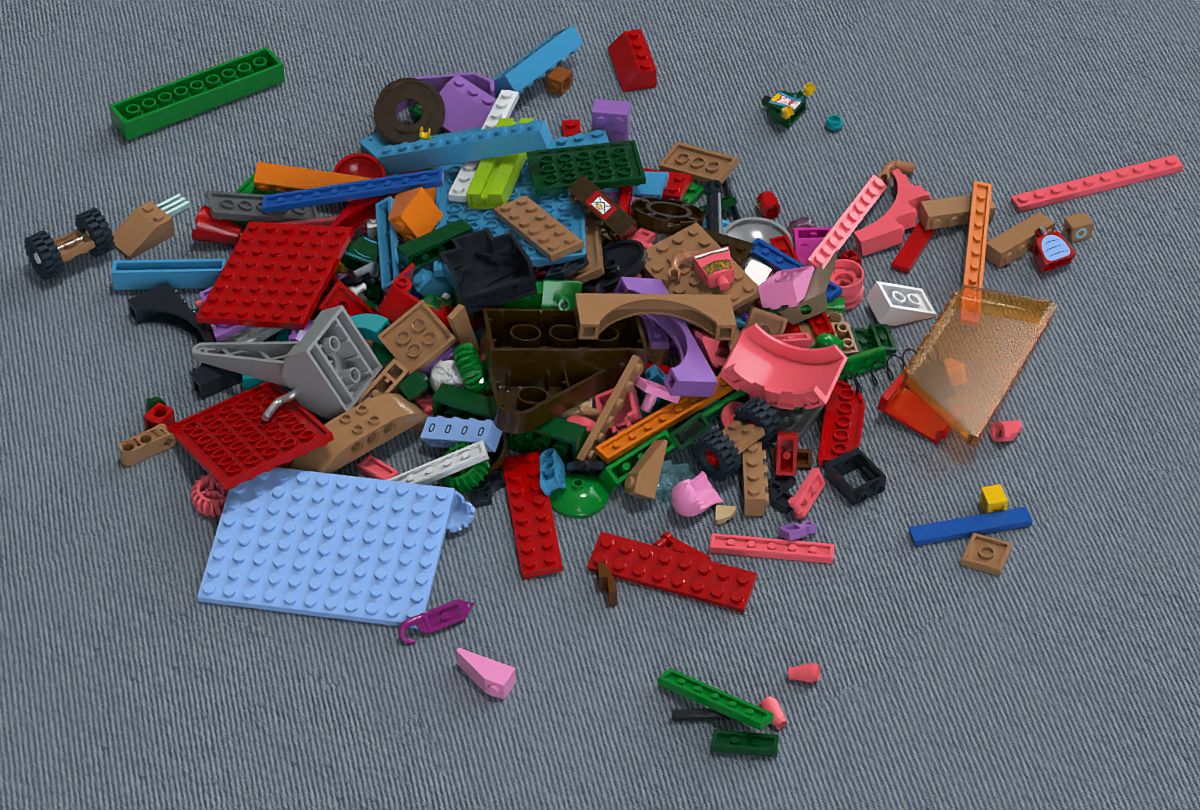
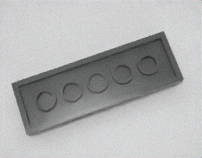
M208 190L205 195L211 217L218 220L228 219L276 223L320 218L316 206L263 213L262 201L265 195Z

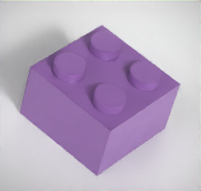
M595 99L592 109V131L605 129L609 142L628 141L631 131V102Z

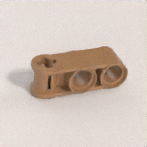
M158 424L147 431L122 441L119 444L122 464L133 466L157 453L170 449L176 443L175 436L169 433L165 424Z

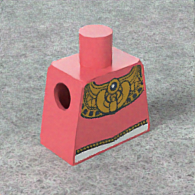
M728 246L693 256L694 270L707 288L719 287L720 291H726L730 288V283L734 281V270Z

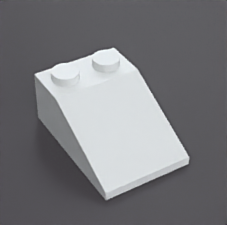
M876 281L866 297L879 324L897 326L936 316L932 305L921 288Z

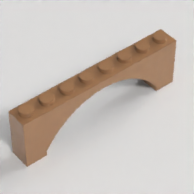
M575 293L573 309L578 339H598V335L614 322L641 314H661L686 320L707 331L715 340H734L737 325L730 295Z

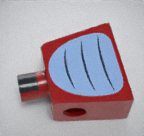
M1040 227L1034 231L1037 238L1032 244L1031 250L1040 274L1072 262L1076 253L1060 232L1056 231L1048 234L1045 227Z

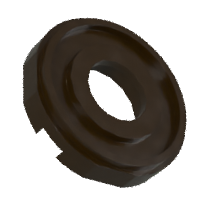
M411 77L397 79L385 86L379 94L373 112L374 121L380 135L392 145L416 142L419 137L420 127H423L422 132L424 133L428 132L430 128V136L438 135L446 116L443 99L436 88L429 83ZM406 99L416 100L423 109L421 119L412 125L403 124L396 117L398 104Z
M644 197L634 200L630 216L636 221L638 226L667 235H674L696 222L703 228L706 215L703 216L704 211L697 206L669 198V202L657 201V197Z

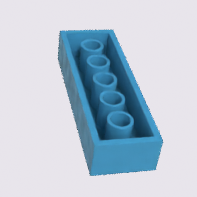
M571 25L552 34L493 78L495 98H498L501 90L516 91L520 95L524 92L522 89L532 86L535 83L534 80L544 77L547 70L548 72L557 67L556 64L558 62L561 63L568 58L567 55L577 52L579 50L578 46L584 42L574 26Z

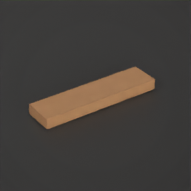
M459 304L447 316L453 335L457 339V346L470 342L477 350L478 355L481 356L466 309L463 305Z

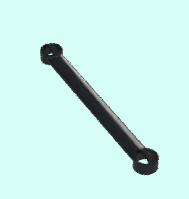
M712 179L704 184L707 229L722 234L721 196L723 188L720 181Z

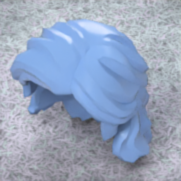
M455 491L447 530L451 533L461 531L462 527H468V524L475 518L474 506L469 502H465L464 496Z

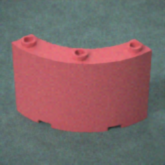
M755 323L742 329L719 376L735 390L739 391L741 389L750 395L749 398L759 397L760 400L764 399L765 403H770L772 407L794 410L795 407L812 409L827 403L848 358L836 344L818 349L792 346L772 337Z

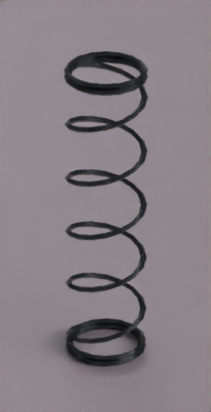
M926 341L919 345L917 352L913 349H906L903 352L902 359L892 354L887 359V364L875 361L872 364L871 371L865 367H859L855 376L851 372H846L844 382L848 383L847 374H849L855 383V395H857L859 392L862 393V387L857 380V373L860 369L868 370L871 373L874 386L878 387L877 379L873 374L875 363L879 362L885 365L888 377L893 381V374L888 367V361L891 357H898L902 361L904 372H906L905 367L909 371L904 362L906 351L912 350L917 354L920 367H922L921 362L925 366L919 355L921 345H923L924 355L930 364L935 362L930 359L926 344L933 349L936 357L935 362L939 361L938 351L931 341Z

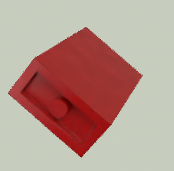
M900 374L882 394L877 409L938 445L942 439H946L949 436L951 428H956L959 424L961 408L957 407L951 415L904 388L907 377Z

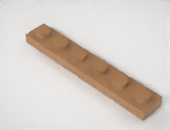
M632 355L577 456L578 461H594L596 457L595 447L605 441L607 430L614 425L618 410L620 411L623 408L625 397L628 393H631L636 377L640 376L643 371L644 363L640 357Z

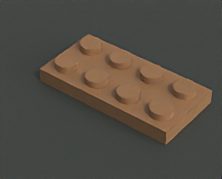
M676 142L658 166L661 171L690 174L694 180L707 182L713 179L723 184L739 161L738 157Z

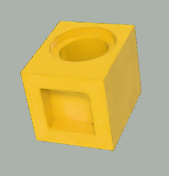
M1001 484L981 487L980 504L985 514L1007 510L1008 499Z

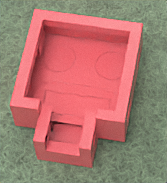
M635 387L625 397V404L620 411L618 410L615 416V423L607 430L606 435L613 433L615 436L643 420ZM614 388L594 396L596 407L600 409V414Z

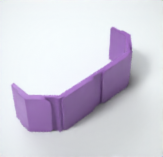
M477 72L411 77L431 84L440 93L444 86L458 74L495 98L494 80L483 75L480 76ZM413 99L403 100L396 108V117L410 103H420Z

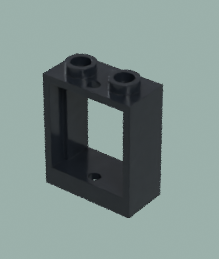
M858 447L825 462L824 477L852 506L885 491L886 475ZM858 468L870 481L853 488L842 475Z

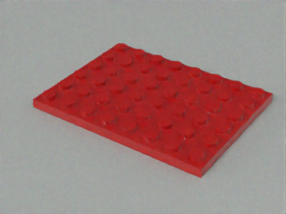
M249 222L196 316L197 323L304 330L354 235L353 227Z
M268 381L167 426L169 433L175 436V440L224 490L233 489L244 481L253 480L257 475L270 472L275 467L287 464L292 459L300 455H306L318 447L326 446L328 442L334 440L332 432L295 399L279 406L270 419L264 421L261 416L270 404L278 397L287 394L279 384Z

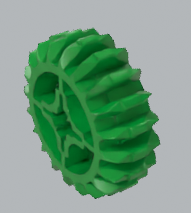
M470 342L458 345V347L454 348L453 355L463 383L468 391L478 394L487 390L483 363L477 350Z
M462 441L459 444L456 442L455 447L449 446L450 450L444 452V456L467 447L472 443ZM490 459L448 475L440 480L446 487L455 488L457 492L465 493L467 489L472 491L473 486H478L480 481H484L483 476L488 475L487 469L490 468Z

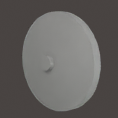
M741 218L730 223L722 232L724 235L751 243L760 238L768 244L770 238L787 234L795 250L791 234L782 225L766 218ZM750 256L744 267L747 268L751 259L761 264L763 263Z

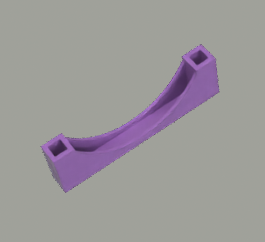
M621 277L614 290L615 294H669L661 279ZM644 314L668 333L679 351L680 364L675 368L671 367L664 380L670 395L712 397L719 382L685 321L673 316Z

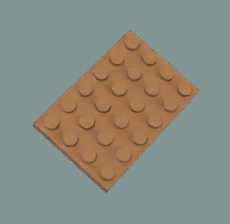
M697 222L646 249L648 259L642 270L651 279H661L669 294L730 295L733 311L760 297L758 285L732 258L734 281L730 283V288L726 291H720L719 287L707 288L695 272L694 262L679 266L681 271L680 282H678L676 275L671 278V283L669 282V265L676 253L683 251V249L685 251L702 250V253L721 248Z

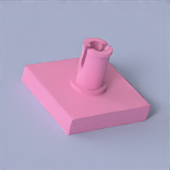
M639 376L636 377L634 385L646 392L640 406L641 410L651 413L657 397L678 404L680 396H671L665 386Z

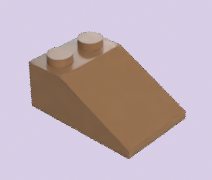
M149 201L136 208L112 234L114 236L113 241L115 242L114 247L130 260L174 236L173 219L153 202Z

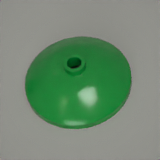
M575 472L565 475L566 488H559L551 492L549 496L551 507L555 512L568 518L580 519L591 517L604 509L608 502V489L598 477L588 473Z

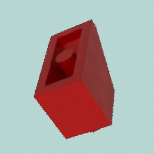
M778 432L776 475L796 476L797 432Z

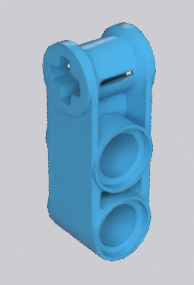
M554 448L546 449L539 457V483L544 494L550 496L551 492L559 488H566L565 463Z

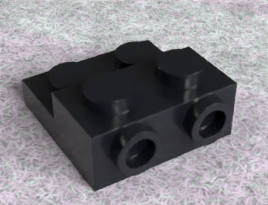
M375 260L340 279V281L348 288L351 286L355 287L361 283L370 286L379 281L377 277L381 275L380 266Z

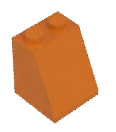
M419 187L395 196L388 220L404 239L405 243L431 232L442 218L443 213L425 190Z

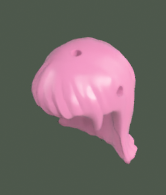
M701 471L692 480L687 479L676 484L670 495L672 507L679 515L685 517L696 516L716 503H723V500L712 487V484H710L704 471Z

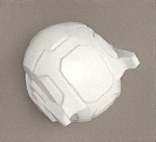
M440 360L433 365L430 372V385L434 392L437 391L442 383L462 389L466 387L454 360Z

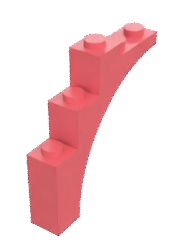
M899 169L892 170L893 186L897 190V196L891 208L874 223L854 232L855 247L862 256L904 243L903 235L905 234V229L916 226V218L918 217L917 213L921 201L930 200L928 191H925L921 185L914 187L913 184H910L907 176L902 174Z

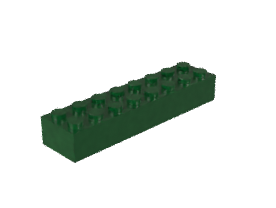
M442 383L432 397L433 417L460 418L463 415L462 419L469 420V418L479 421L493 420L489 396ZM556 417L526 433H506L509 439L510 450L526 454L540 450L542 453L546 449L554 448L565 463V467H567L568 462L578 461L577 456L587 439L586 426Z

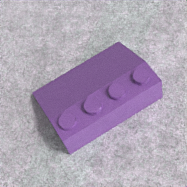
M457 74L440 92L446 113L442 129L450 133L483 127L497 99ZM514 110L509 118H513Z

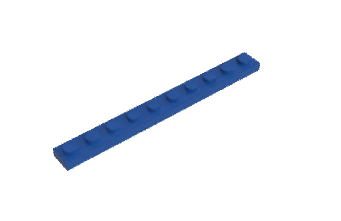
M443 168L265 195L262 201L263 213L293 210L402 193L419 187L423 189L444 186Z

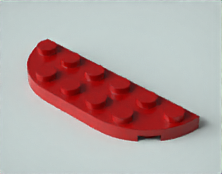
M837 380L825 406L818 466H825V462L857 447L859 448L861 445L865 401L860 392L855 395L856 391L851 388L852 385L841 380Z

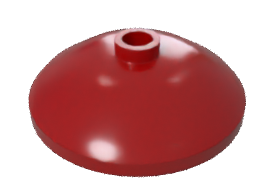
M353 153L344 157L333 170L334 173L368 178L386 177L385 169L380 161L366 153Z

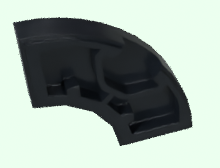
M502 468L496 469L484 476V481H480L478 486L473 487L471 504L474 508L491 505L494 493L506 487Z

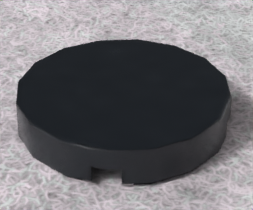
M573 461L567 463V471L569 473L600 474L607 467V463L601 461Z

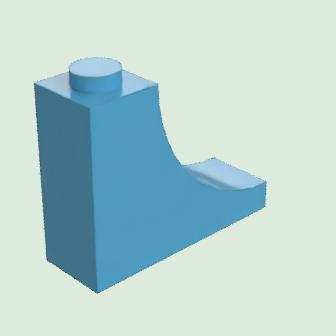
M422 268L413 277L412 285L424 297L428 294L441 297L444 293H448L452 297V302L456 299L455 292L446 277H434V272Z

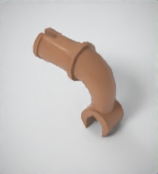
M899 159L886 163L878 174V178L886 181L888 187L892 170L899 169L903 173L914 174L915 163L899 161Z
M683 249V251L676 253L669 265V282L671 283V278L675 275L678 277V282H680L681 271L679 266L694 262L693 256L702 254V250L685 251Z

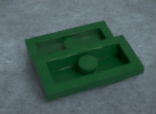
M870 323L868 329L850 327L858 353L880 346L885 347L886 356L897 352L888 325Z

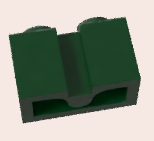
M415 371L398 384L409 401L414 404L433 390L430 386V379L424 372L420 374L418 371Z

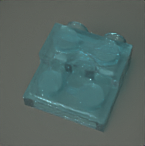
M672 460L663 461L656 495L660 496L661 502L671 501V491L676 484L687 479L692 480L696 477L691 462L673 465Z

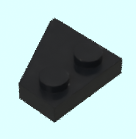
M587 256L561 264H553L545 276L546 280L565 281L566 278L589 264Z

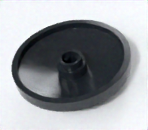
M627 239L602 247L604 274L598 279H592L582 284L581 291L584 293H595L597 283H602L607 293L615 290L621 277H636L644 268L648 259V254L643 244L637 240Z

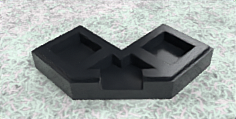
M775 474L768 479L770 505L785 515L793 509L788 503V500L793 495L787 491L796 484V478Z

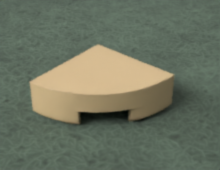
M716 505L715 525L724 524L725 521L733 518L736 515L737 506Z

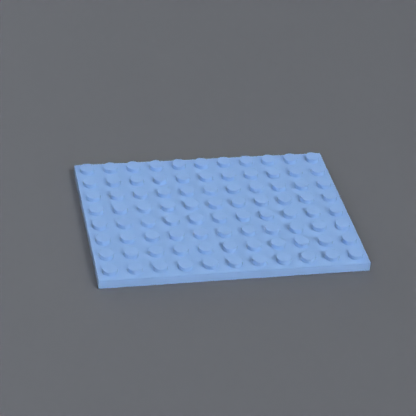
M275 467L270 472H264L257 475L253 480L244 481L235 488L229 489L198 592V602L400 626L406 619L427 611L455 497V488ZM417 625L409 627L418 629Z

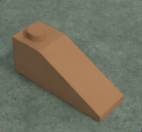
M394 358L363 392L356 404L359 405L381 394H394L399 388L398 384L409 376V370Z
M654 440L628 473L624 483L625 494L644 500L655 499L668 443L667 440Z

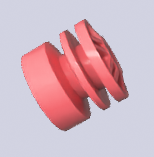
M836 260L830 281L842 288V294L837 298L844 297L845 310L857 307L862 302L864 271L860 264L853 260Z

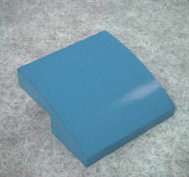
M644 172L646 184L634 186L633 197H657V199H661L663 189L667 187L669 172Z

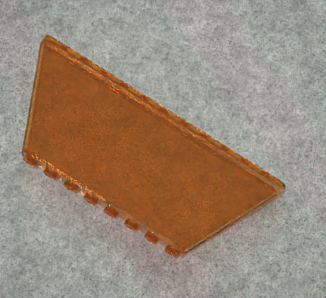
M962 285L959 291L955 290L950 301L944 307V312H940L936 321L938 323H933L929 331L931 334H926L922 342L924 345L920 344L915 353L917 356L913 355L908 363L909 367L906 366L901 374L902 382L966 444L975 447L1051 321L1058 303L1052 300Z

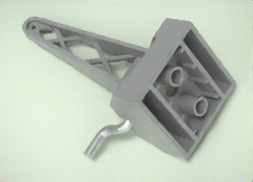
M342 305L321 311L313 321L312 327L300 341L199 343L192 348L196 361L286 386L290 389L293 388L291 392L278 397L270 404L261 416L264 421H268L279 406L295 398L306 410L323 418L331 419L353 408L363 392L383 368Z

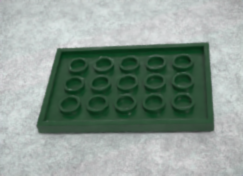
M635 140L526 152L535 196H546L556 193L565 194L567 189L581 175L587 177L600 190L646 184V177Z

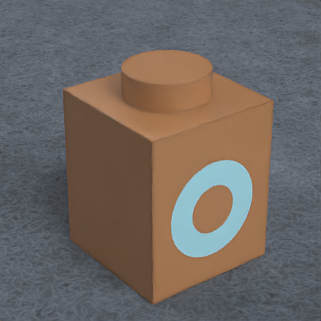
M1085 212L1065 217L1063 232L1071 243L1091 238L1094 223Z

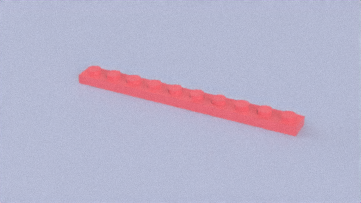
M1171 155L1011 196L1010 202L1017 212L1020 213L1183 171V164L1176 155Z
M873 175L805 261L804 264L806 266H813L814 271H816L820 264H822L823 269L825 268L836 250L839 251L887 188V185L880 178Z

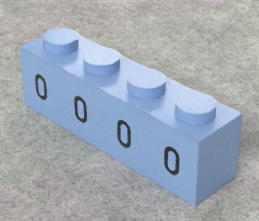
M443 416L427 417L420 438L429 447L449 448V446L453 448L456 442L461 444L463 441L474 444L483 440L487 452H495L502 431L490 419L479 421L474 418L466 420L458 417L445 418Z

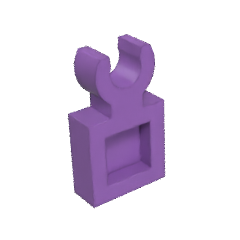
M807 520L801 524L792 523L778 527V531L781 537L789 541H798L799 538L806 537L807 534L817 532V524H811V521Z

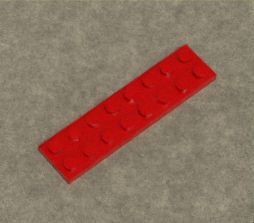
M541 450L507 457L502 462L523 579L564 571L550 497L544 494L539 483V457Z
M602 531L587 565L589 571L598 573V562L602 561L614 578L744 613L758 577L755 572Z

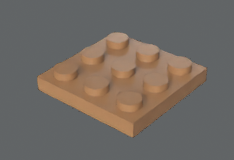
M423 299L377 335L396 360L409 370V375L415 371L420 372L457 342L454 335Z

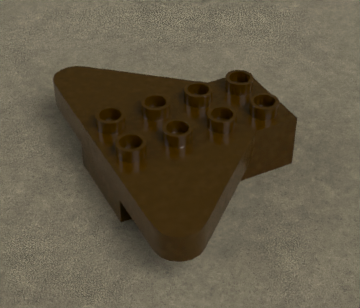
M491 307L482 308L481 311L474 312V324L495 426L503 432L510 434L526 433L605 390L615 388L632 355L640 357L644 363L643 371L639 377L645 378L648 347L639 315L614 322L598 335V339H578L574 309L567 311L563 309L561 311L560 309ZM634 385L636 390H641L640 388Z

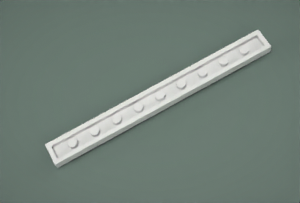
M501 90L482 129H493L496 127L499 118H509L519 99V92ZM481 160L464 162L448 193V201L466 203V192Z

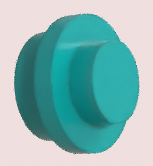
M833 114L828 116L825 126L830 130L836 131L843 127V120L839 115Z

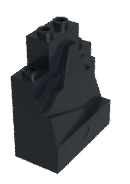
M488 228L451 238L453 249L439 253L442 270L455 292L457 304L465 307L467 315L481 311L482 308H491L538 294L531 259L512 232L493 237Z

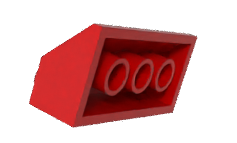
M632 29L624 31L607 47L622 92L657 87V70L642 30Z

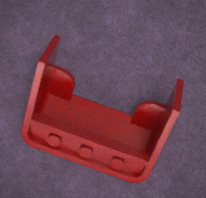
M413 263L393 280L379 306L378 315L388 318L390 324L394 323L421 301L408 293L412 288L415 268ZM444 306L436 311L430 307L453 334L447 316L455 308Z

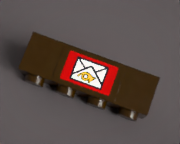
M581 175L567 189L570 203L574 206L578 205L581 208V212L586 217H591L598 228L605 229L613 241L626 240L637 231L636 221L584 175Z

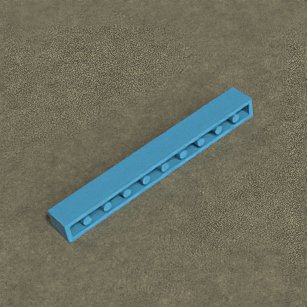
M533 120L529 123H516L511 126H499L476 132L468 131L464 134H451L446 137H435L429 140L421 139L411 143L404 142L399 145H387L383 148L378 158L385 169L386 175L548 149L553 137L545 120Z

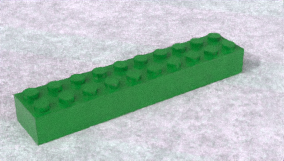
M268 47L110 104L111 122L126 140L134 139L140 135L150 133L156 129L166 127L172 123L182 121L188 117L198 115L204 111L285 81L284 65Z

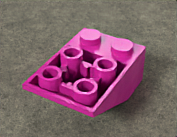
M831 227L794 228L795 252L801 264L805 265V261L830 231Z

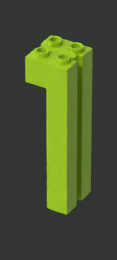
M499 118L495 128L511 126L516 123H529L535 119L520 118L519 122H515L514 118ZM526 152L482 159L466 192L469 209H494L503 203H508L526 161Z

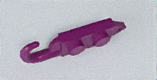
M458 598L406 619L399 626V637L406 644H414L416 640H410L405 635L407 628L417 625L418 629L423 633L434 632L466 619L467 614L475 603L462 601Z

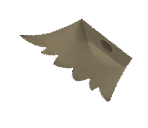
M838 250L834 252L824 269L822 264H820L814 274H812L805 298L799 302V305L794 307L781 305V308L776 309L782 317L788 318V322L791 324H796L827 310L826 290L833 273ZM803 305H809L812 311L804 315L800 312V308Z

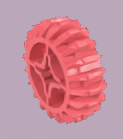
M208 473L206 476L200 475V479L195 480V484L192 486L191 501L194 508L199 513H203L205 517L211 515L214 518L216 515H219L221 518L229 489L224 490Z

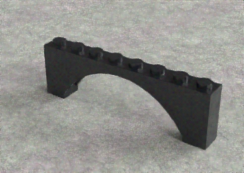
M168 283L127 300L129 314L138 324H166L190 333L200 343L217 342L213 331L209 330L205 323H197L195 310L190 309L186 300L182 299L177 290ZM202 362L196 373L191 374L193 389L202 400L243 382V375Z

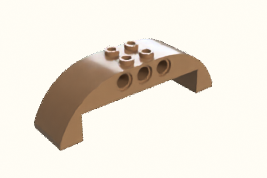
M388 393L372 397L324 424L332 432L334 440L328 442L326 446L318 447L306 455L294 458L290 469L331 474L409 428L421 436L429 416L413 402L409 401L408 398L400 394Z

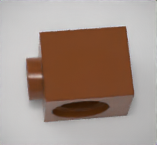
M557 66L547 76V91L563 96L573 85V71Z

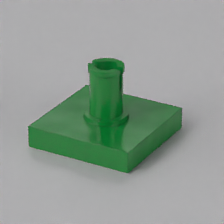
M542 280L540 308L560 309L561 311L563 309L565 311L573 309L575 293H581L582 282Z

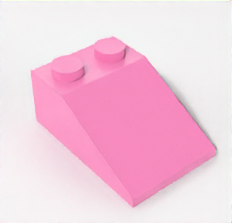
M807 266L781 270L758 285L762 307H770V310L781 308V305H787L788 307L799 305V302L805 298L814 267Z

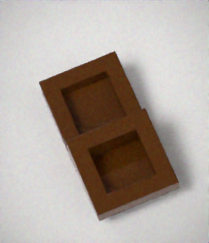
M602 561L598 562L599 591H608L609 606H616L617 587L613 575Z

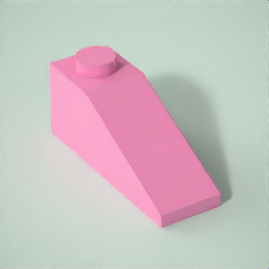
M458 648L456 650L457 665L485 693L505 700L516 683V668Z

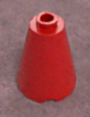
M204 205L196 216L194 222L196 223V230L192 229L191 237L195 241L236 245L243 234L244 228L228 219L218 220L212 218L209 207Z

